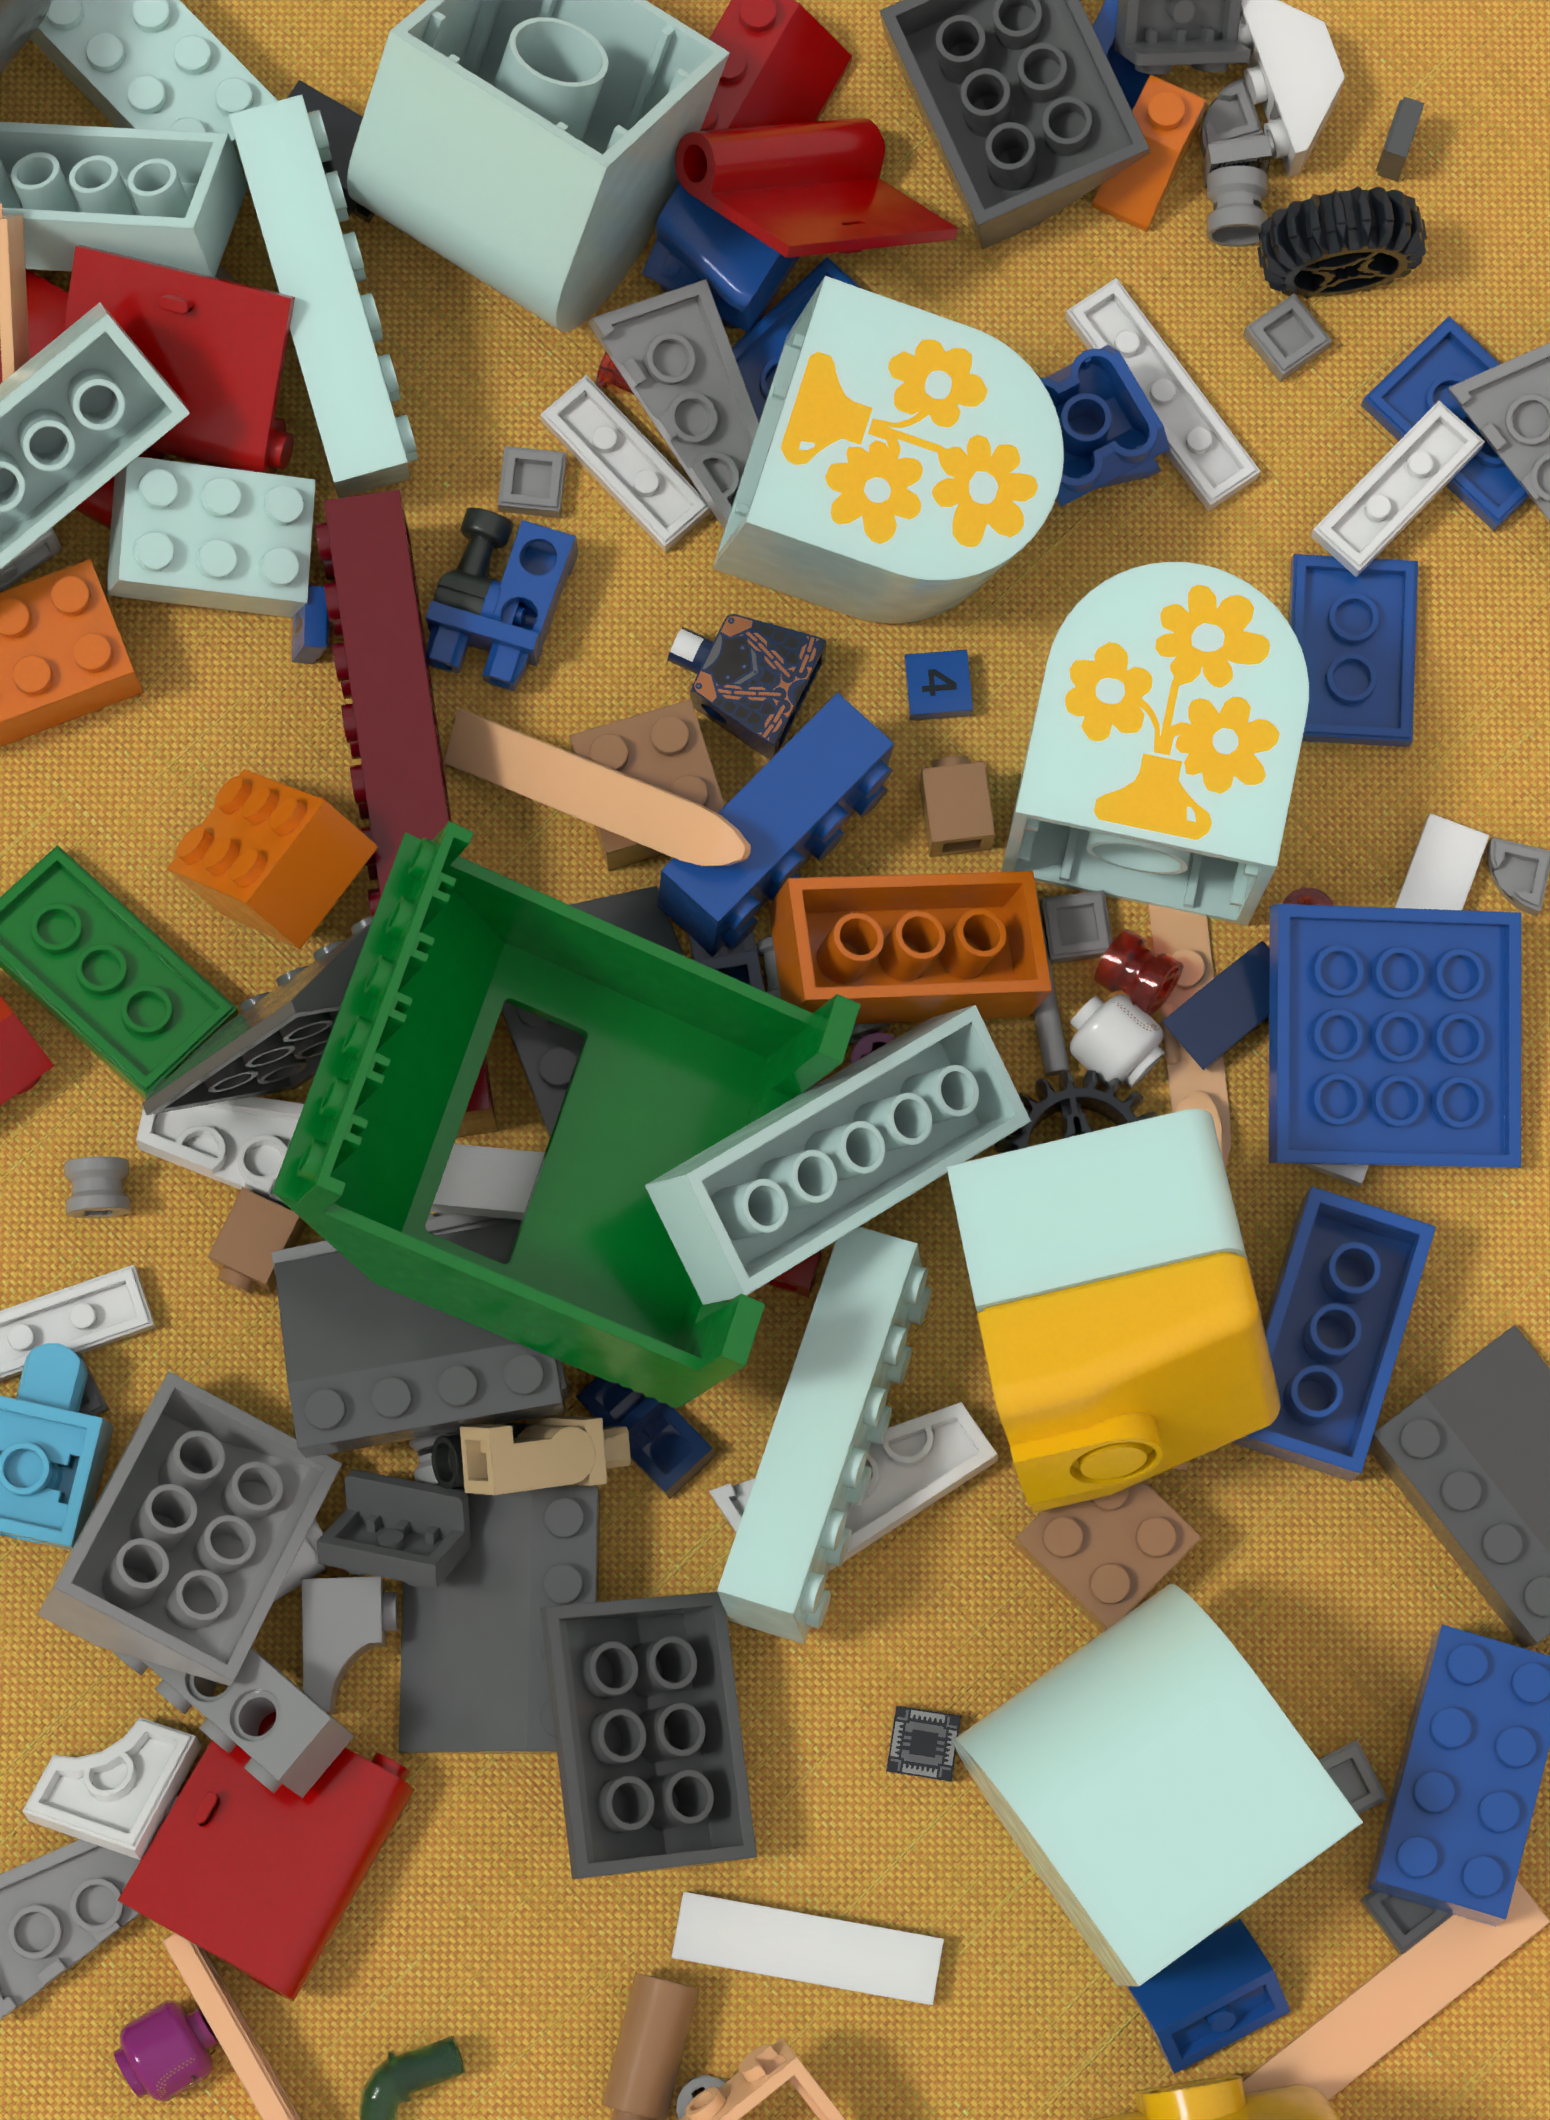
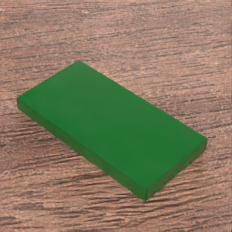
M58 845L0 897V967L144 1100L162 1085L220 1027L238 1015V1008Z

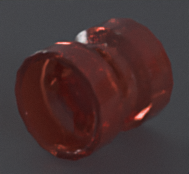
M1126 929L1118 935L1104 953L1096 969L1094 980L1110 992L1122 990L1135 1005L1150 1016L1160 1009L1173 992L1182 974L1183 964L1167 952L1157 954L1150 951L1144 937L1131 929Z

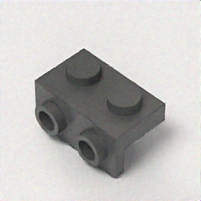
M1118 0L1114 50L1135 64V70L1147 74L1170 73L1172 65H1191L1195 70L1215 73L1227 71L1228 63H1248L1250 49L1238 41L1242 0Z
M352 1470L345 1477L347 1509L317 1540L318 1564L345 1569L349 1573L356 1575L370 1574L404 1581L413 1587L438 1588L471 1549L468 1495L461 1490L445 1489L441 1486Z

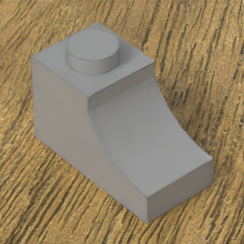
M382 1577L302 1579L303 1692L329 1714H336L338 1692L347 1671L353 1663L373 1647H387V1631H398L397 1592H386V1581Z

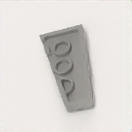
M705 279L593 317L587 324L725 530L759 422L708 282Z
M1550 343L1450 386L1447 390L1550 523Z
M178 1797L174 1798V1800H173V1802H172V1804H171V1806H170L168 1812L166 1813V1815H165V1817H164V1819H163L161 1825L163 1824L164 1820L166 1819L168 1813L170 1812L171 1808L173 1807V1805H174V1803L176 1802V1800H177ZM209 1818L206 1820V1822H204L203 1825H206L209 1822ZM80 1839L0 1874V2021L4 2020L140 1915L138 1912L120 1903L118 1898L141 1860Z

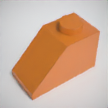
M1150 74L1132 110L1148 144L1150 153L1102 183L1097 190L1092 207L1147 232L1199 130L1206 100Z

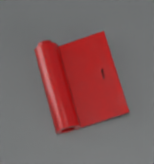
M866 118L693 131L683 136L676 149L675 167L677 177L682 187L689 194L786 258L837 252L848 254L862 252L865 249L956 240L958 232L956 226L880 179L885 156V142L879 128Z
M83 245L76 246L63 332L101 302L182 399L190 412L187 417L148 449L222 468L275 474L277 469L285 470L293 452L294 437L292 433L286 432L284 419L275 417L295 297Z
M276 1712L269 1714L262 1720L258 1736L267 1733L273 1727L276 1721ZM211 1740L118 1898V1901L233 1965L238 1971L260 1985L294 2002L415 1789L405 1782L410 1771L380 1753L376 1752L373 1759L369 1761L355 1752L344 1748L305 1796L301 1798L283 1784L273 1793L244 1768L252 1757L236 1745L228 1753ZM219 1798V1805L214 1811L212 1817L206 1825H203L204 1822H206V1820L208 1819L209 1815L211 1814Z

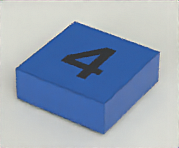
M308 585L307 604L293 616V663L314 664L328 647L329 616L324 587Z
M967 650L905 654L904 664L910 721L972 716L973 705Z

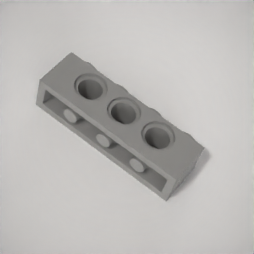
M253 1647L250 1648L232 1685L228 1686L218 1696H214L217 1682L112 1651L141 1676L150 1667L163 1679L155 1690L182 1713L186 1714L192 1706L201 1712L207 1719L199 1727L200 1730L226 1752L230 1753L238 1745L252 1758L244 1768L273 1793L283 1784L303 1798L354 1737L349 1730ZM276 1712V1721L273 1727L267 1733L258 1736L262 1720L269 1714Z

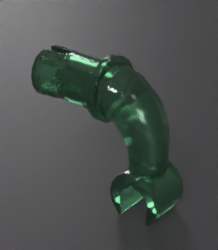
M451 2036L401 2055H397L395 2050L389 2051L388 2058L373 2070L362 2089L359 2108L360 2120H396L398 2105L403 2101L404 2103L412 2101V2093L465 2074V2065L455 2037Z

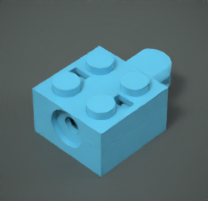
M46 1343L33 1348L26 1357L16 1399L0 1396V1535L71 1551L95 1506L114 1426L104 1418L79 1413L88 1376L85 1362L73 1350L59 1343Z

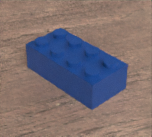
M837 692L718 812V814L734 825L751 845V852L747 860L729 866H699L673 858L661 870L658 907L712 957L726 943L732 949L736 948L756 927L758 920L754 917L755 913L769 899L771 901L774 899L788 878H801L797 871L812 855L819 861L825 858L845 834L840 827L855 812L861 817L867 815L887 792V788L883 786V783L892 773V769L888 765L894 743Z
M1311 1186L1302 1198L1263 1324L1280 1397V1411L1275 1421L1268 1427L1231 1443L1350 1482L1362 1473L1436 1226Z
M1441 1625L1432 1636L1367 1889L1494 1927L1506 1920L1550 1748L1549 1655L1446 1625Z

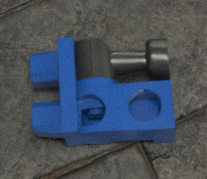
M470 507L466 509L460 528L463 536L469 539L457 569L444 574L437 583L438 586L433 601L430 602L425 617L430 632L426 658L428 665L450 673H460L469 646L490 652L482 674L483 681L493 686L515 691L526 672L528 664L534 666L538 664L542 646L548 635L568 575L570 576L579 554L576 536L522 520L502 581L494 580L487 577L493 548H504L507 545L514 524L506 517L495 512Z

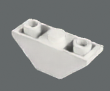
M1242 0L1238 41L1250 49V58L1247 63L1248 68L1244 69V79L1253 104L1261 103L1268 123L1264 124L1265 136L1269 135L1272 158H1281L1288 177L1300 174L1337 103L1345 76L1324 21L1279 0Z

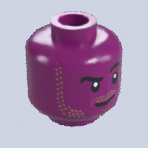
M167 2000L122 2028L120 2033L121 2048L114 2051V2057L129 2086L139 2098L149 2094L157 2101L166 2102L210 2075L213 2059L209 2048L216 2045L218 2039L199 2008L188 2014L179 2003Z

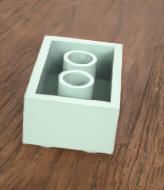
M145 457L135 458L118 472L114 479L106 596L292 618L307 604L316 480Z

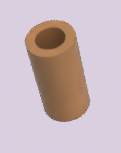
M635 1972L602 2100V2105L614 2109L611 2120H667L699 1988Z

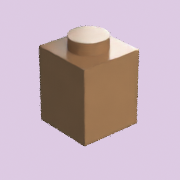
M948 756L934 760L931 763L932 768L921 770L919 784L929 857L992 850L995 831L985 761L969 763L967 756Z
M242 1187L208 1255L213 1265L221 1269L217 1279L251 1296L256 1286L273 1293L277 1283L271 1252L296 1247L306 1227L305 1221L294 1211Z

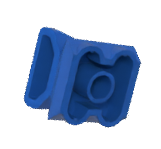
M679 183L657 219V240L642 274L658 282L665 293L706 279L723 326L731 329L740 328L748 333L763 318L800 257H784L689 194Z
M1106 345L1101 349L1093 348L1083 351L1075 358L1072 364L1045 378L1039 377L1055 406L1062 431L1064 462L1061 483L1055 499L1060 507L1094 489L1149 478L1162 471L1154 458L1170 450L1164 426L1117 349Z

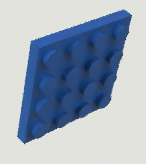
M1276 904L1270 906L1269 1163L1521 1168V912Z

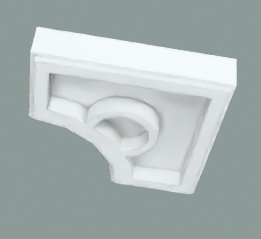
M139 1717L122 1739L101 1752L81 1757L53 1755L22 1812L29 1822L141 1860L202 1745L194 1735Z

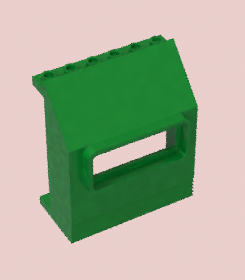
M450 821L433 840L425 837L421 840L405 832L272 1192L374 1284L599 1378L619 1383L622 1387L631 1388L634 1392L643 1393L646 1397L655 1398L658 1402L667 1403L670 1407L680 1408L746 1366L765 1304L746 1295L739 1294L731 1301L725 1300L703 1305L645 1185L805 1092L842 1064L861 1004L836 994L818 1010L811 1013L464 859L459 855L470 844L474 832ZM504 1002L583 1036V1043L507 1264L500 1263L431 1234L425 1228Z

